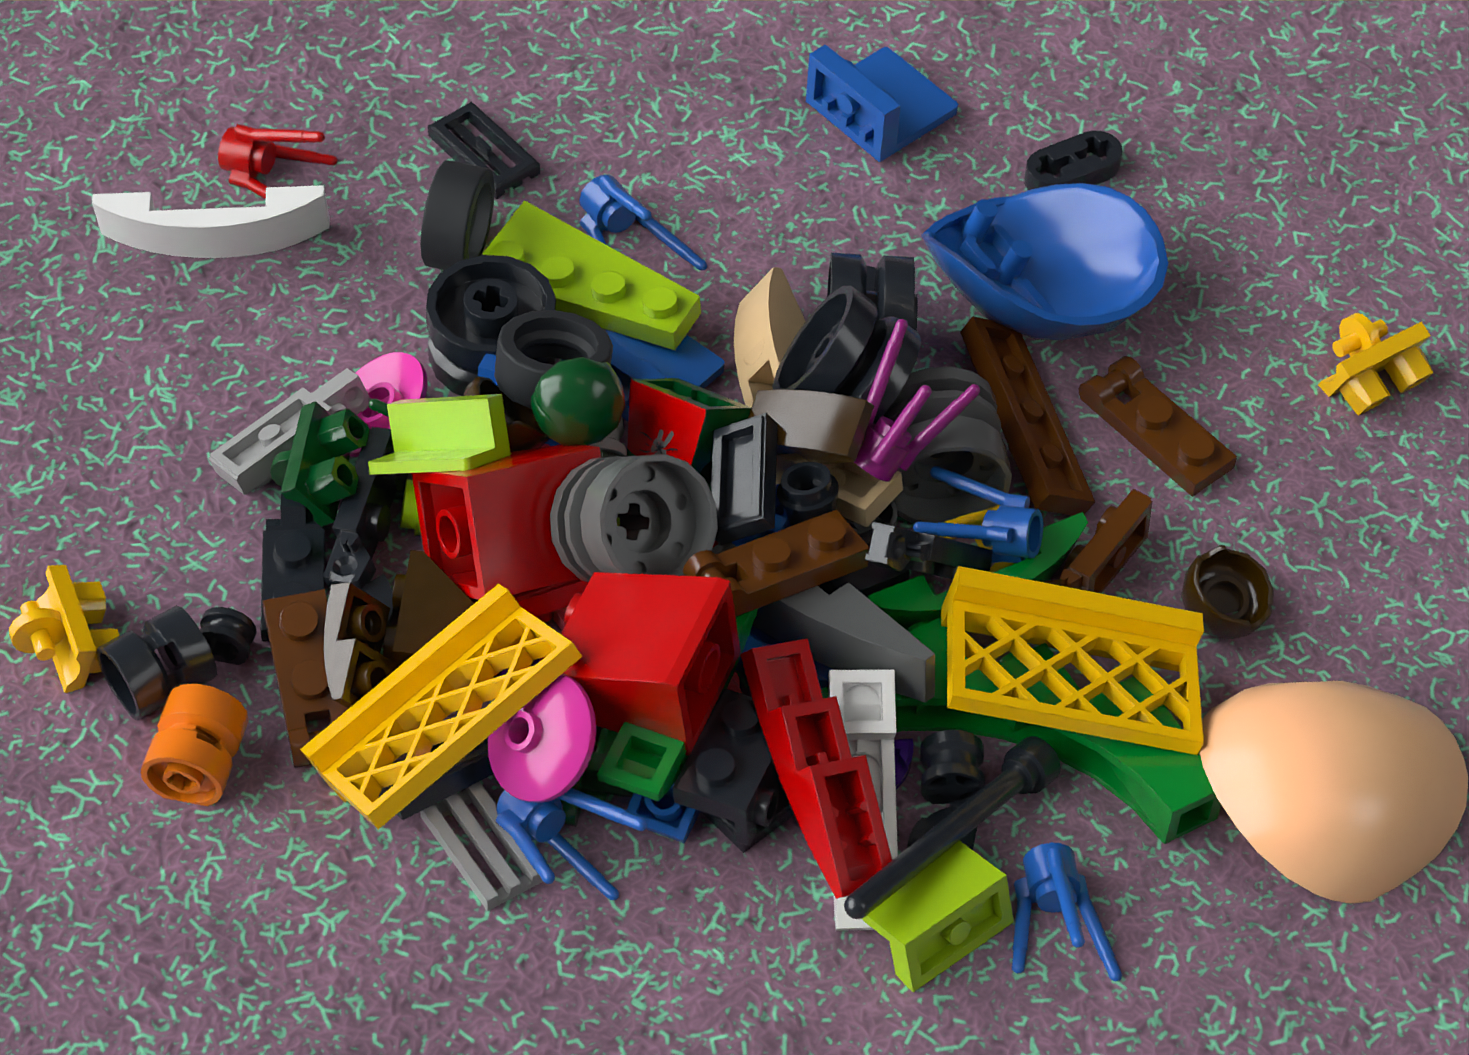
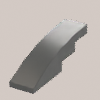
M732 542L724 545L718 544L712 548V552L718 554L736 546ZM846 583L830 595L819 586H815L758 608L753 626L782 643L808 639L813 660L834 670H894L895 693L925 703L935 696V653L850 583Z

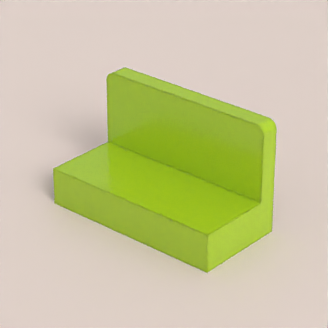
M502 394L404 399L387 404L394 453L368 462L370 475L466 471L511 455Z
M958 841L875 910L861 919L890 942L895 974L912 992L921 988L1014 922L1007 875L961 841Z

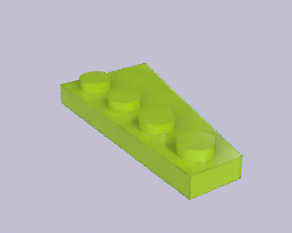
M525 200L482 254L510 256L534 266L549 280L556 296V311L580 315L594 321L603 329L672 350L677 349L701 314L699 295Z

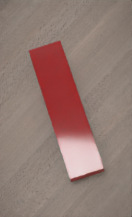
M808 639L752 648L740 655L758 719L779 779L805 840L835 898L847 897L892 861L866 755L851 756L837 696L822 697Z

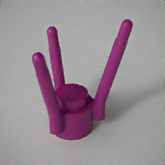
M904 319L897 320L867 397V401L874 405V409L866 429L865 441L859 449L856 461L854 462L867 473L885 482H890L899 468L907 471L918 453L944 430L980 393L978 385L973 384L968 387L910 443L909 441L912 436L906 430L932 393L928 385L920 387L895 422L881 416L878 422L874 424L873 421L908 327V323Z

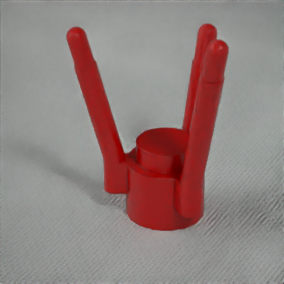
M237 124L236 127L231 126L226 130L218 149L220 168L231 171L229 183L247 188L266 199V187L268 186L256 180L255 177L258 174L267 175L272 170L276 158L335 165L338 159L333 155L280 146L273 143H320L325 140V134L321 131L261 129Z

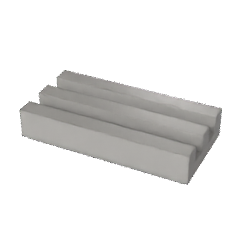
M479 781L465 788V790L444 799L442 802L420 811V816L482 905L489 911L542 883L543 880L537 871L533 869L512 836L496 823L498 816L496 811L497 805ZM473 803L524 874L522 877L517 878L466 805ZM452 813L503 887L494 890L444 819L445 816Z

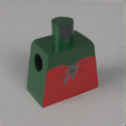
M678 378L631 379L627 456L666 454L688 462L706 480L711 491L713 430L748 419L751 407Z

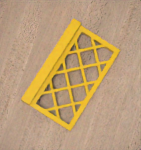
M958 566L941 607V626L947 627V708L1198 755L1204 743L1197 645L1204 633L1202 613ZM965 631L994 636L998 641L983 649ZM1027 643L1036 645L1046 643L1048 647L1056 648L1060 653L1045 661ZM1010 651L1030 671L1015 679L995 659ZM1089 655L1115 659L1121 665L1107 673ZM1071 663L1092 683L1077 691L1057 670ZM1151 667L1177 671L1180 674V678L1168 684ZM979 669L999 689L993 693L965 688V676ZM1132 674L1153 695L1139 703L1118 682ZM1041 681L1061 702L1056 705L1041 703L1026 689ZM1103 693L1123 714L1118 717L1101 714L1089 700ZM1164 704L1183 722V729L1164 726L1150 712Z
M498 583L300 750L335 794L344 803L348 801L379 830L583 656L573 642L520 607L509 590ZM543 658L539 663L531 666L533 660ZM509 668L507 674L494 678L499 672ZM494 700L487 707L481 709L484 702ZM458 711L456 717L444 720L452 712ZM444 742L435 751L430 752L433 745ZM408 753L405 760L393 763L402 754ZM393 785L379 797L382 788Z

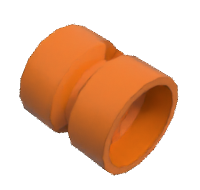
M182 684L172 689L157 725L159 732L153 737L140 770L142 780L152 791L166 799L209 806L218 802L223 795L233 767L232 757L239 750L249 722L248 711L232 695L212 686Z

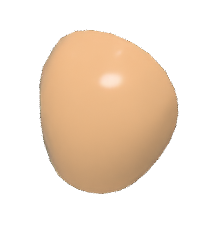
M1345 681L1268 683L1239 692L1210 709L1202 719L1204 743L1199 752L1203 768L1217 799L1237 829L1254 849L1286 878L1310 892L1329 900L1349 904L1370 902L1398 887L1422 870L1442 852L1457 830L1465 811L1468 773L1463 754L1454 735L1442 720L1429 709L1403 697L1367 685Z

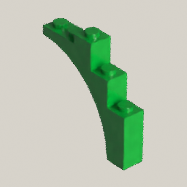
M940 617L931 622L919 621L907 629L910 634L935 653V696L925 703L895 693L896 732L963 730L974 735L1003 739L1015 744L1029 736L1041 738L1055 750L1061 762L1095 779L1131 807L1163 844L1218 819L1221 803L1217 799L1205 773L1200 752L1198 755L947 708V627L941 626ZM1046 643L1033 648L1045 661L1055 656ZM1012 653L1007 654L998 661L1015 679L1030 671ZM1064 667L1057 670L1077 691L1080 690ZM979 669L965 676V688L988 693H993L999 689ZM1134 676L1119 683L1139 703L1153 695ZM1041 681L1026 689L1041 703L1056 705L1061 702ZM828 687L821 689L823 698H828ZM1103 693L1089 700L1101 714L1115 717L1123 714ZM1164 704L1150 712L1164 726L1182 729Z

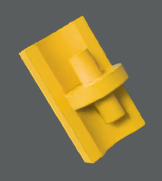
M1354 313L1342 319L1339 325L1341 339L1332 344L1336 356L1341 358L1349 354L1351 357L1341 361L1336 366V374L1322 380L1318 386L1329 397L1341 392L1355 413L1361 415L1382 404L1391 396L1378 376V372L1385 369L1400 393H1404L1423 383L1433 374L1428 360L1420 348L1431 335L1421 321L1381 341L1380 338L1388 334L1386 323L1381 319L1372 323L1363 314Z
M50 565L45 573L49 582L47 591L37 601H27L20 607L22 614L9 627V636L16 650L23 653H35L37 659L41 661L52 658L64 693L84 688L89 673L102 672L97 659V649L120 636L118 629L89 630L87 625L102 623L106 612V596L100 581L72 582L66 565Z

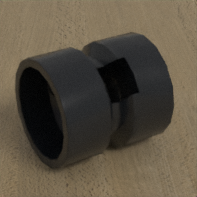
M174 606L146 621L143 626L142 635L139 636L134 632L128 631L98 647L96 652L101 671L111 691L130 716L137 721L165 706L172 689L182 684L203 685L217 676V666L205 637L191 616L180 606ZM154 650H158L163 662L166 664L169 670L165 671L162 662L160 661L159 657L157 656Z

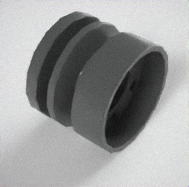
M936 367L912 372L895 401L883 415V417L895 422L921 386L928 385L931 388V395L906 430L912 436L909 441L910 443L968 387L973 384L980 387L979 395L918 453L908 470L905 471L901 468L897 470L901 472L903 490L893 501L897 506V515L908 522H945L998 505L933 478L930 475V469L934 466L958 473L1005 493L1009 492L1012 474L1006 445L1000 435L1001 422L997 414L996 398L988 381L973 371L955 367Z
M666 454L590 459L570 471L556 490L550 512L551 537L562 563L580 580L589 582L594 572L684 576V565L693 554L702 550L712 551L718 529L716 502L706 480L688 462ZM617 517L620 518V526H617Z

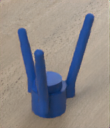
M608 174L600 175L592 179L582 190L579 198L580 206L587 214L580 220V226L589 236L606 244L602 234L603 230L619 233L629 228L634 220H636L699 270L707 268V263L656 221L652 217L651 212L633 198L614 176Z
M938 466L930 469V475L933 478L1000 506L997 510H988L986 512L982 526L919 521L913 525L914 531L942 537L982 540L985 547H992V563L1007 562L1016 564L1026 560V558H1035L1043 537V517L1039 509L1029 508V496L1008 494Z
M573 788L554 800L541 803L523 801L510 795L505 790L503 791L497 802L496 811L498 816L496 823L512 836L543 882L546 884L553 883L555 874L532 840H537L541 843L548 842L603 895L610 900L618 899V890L558 833L566 817L565 812L561 809L560 799L638 831H644L647 828L648 823L644 818Z
M1062 843L1041 844L1029 850L1023 858L1026 877L1014 882L1017 908L1012 970L1017 974L1025 970L1032 903L1036 902L1038 907L1045 912L1062 911L1072 945L1080 948L1085 944L1082 925L1076 908L1077 904L1110 979L1120 981L1122 972L1090 899L1086 878L1078 874L1074 851L1068 845Z

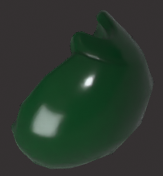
M579 357L556 363L540 377L535 387V393L531 396V407L539 427L550 439L563 446L592 445L602 442L618 428L625 408V395L622 383L609 363H601Z

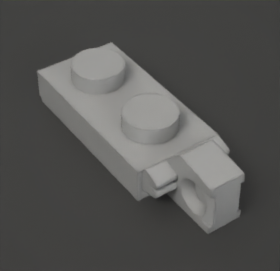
M346 368L312 393L305 388H301L209 454L210 457L208 459L215 472L243 495H246L253 489L272 480L270 469L274 457L280 452L292 449L302 406L316 401L331 415L345 409H350L358 415L360 411L363 412L368 407L371 398L360 377Z

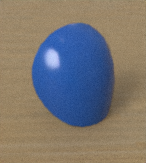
M1084 183L1055 184L1031 189L1013 196L991 198L988 200L981 199L975 204L941 218L921 234L938 266L957 291L983 316L1035 340H1068L1110 332L1153 300L1163 287L1169 264L1164 239L1158 226L1146 209L1130 196L1110 187Z

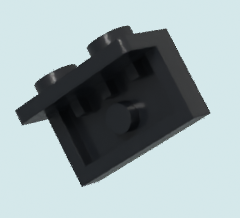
M724 688L672 787L674 803L735 822L736 842L750 846L760 825L768 827L775 816L779 803L780 793L778 789L781 781L760 725L753 698Z

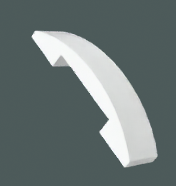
M324 185L266 187V204L263 207L155 211L151 192L93 194L92 205L102 235L134 248L171 256L225 258L256 255L298 244L330 228V217Z
M829 670L828 698L837 696L851 756L866 755L893 860L898 856L894 737L896 735L894 670ZM834 896L836 931L874 930L863 920L853 919L847 915L844 909V902L847 897L836 899Z

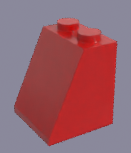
M554 445L510 452L511 455L466 471L412 473L424 552L468 598L477 600L482 598L498 583L514 595L578 579L562 563L552 542L550 512L556 490L570 471L590 459L602 458L600 447L589 445Z
M594 572L583 594L576 593L566 610L565 627L561 635L573 642L583 657L563 674L575 679L587 692L594 709L597 726L619 733L625 721L683 741L685 743L686 755L689 756L741 653L731 581L719 577Z

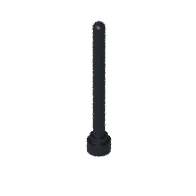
M1029 736L1021 740L1005 754L1001 774L847 896L844 902V909L847 915L853 919L866 917L1017 793L1035 794L1042 791L1060 774V761L1055 750L1046 741L1035 736Z

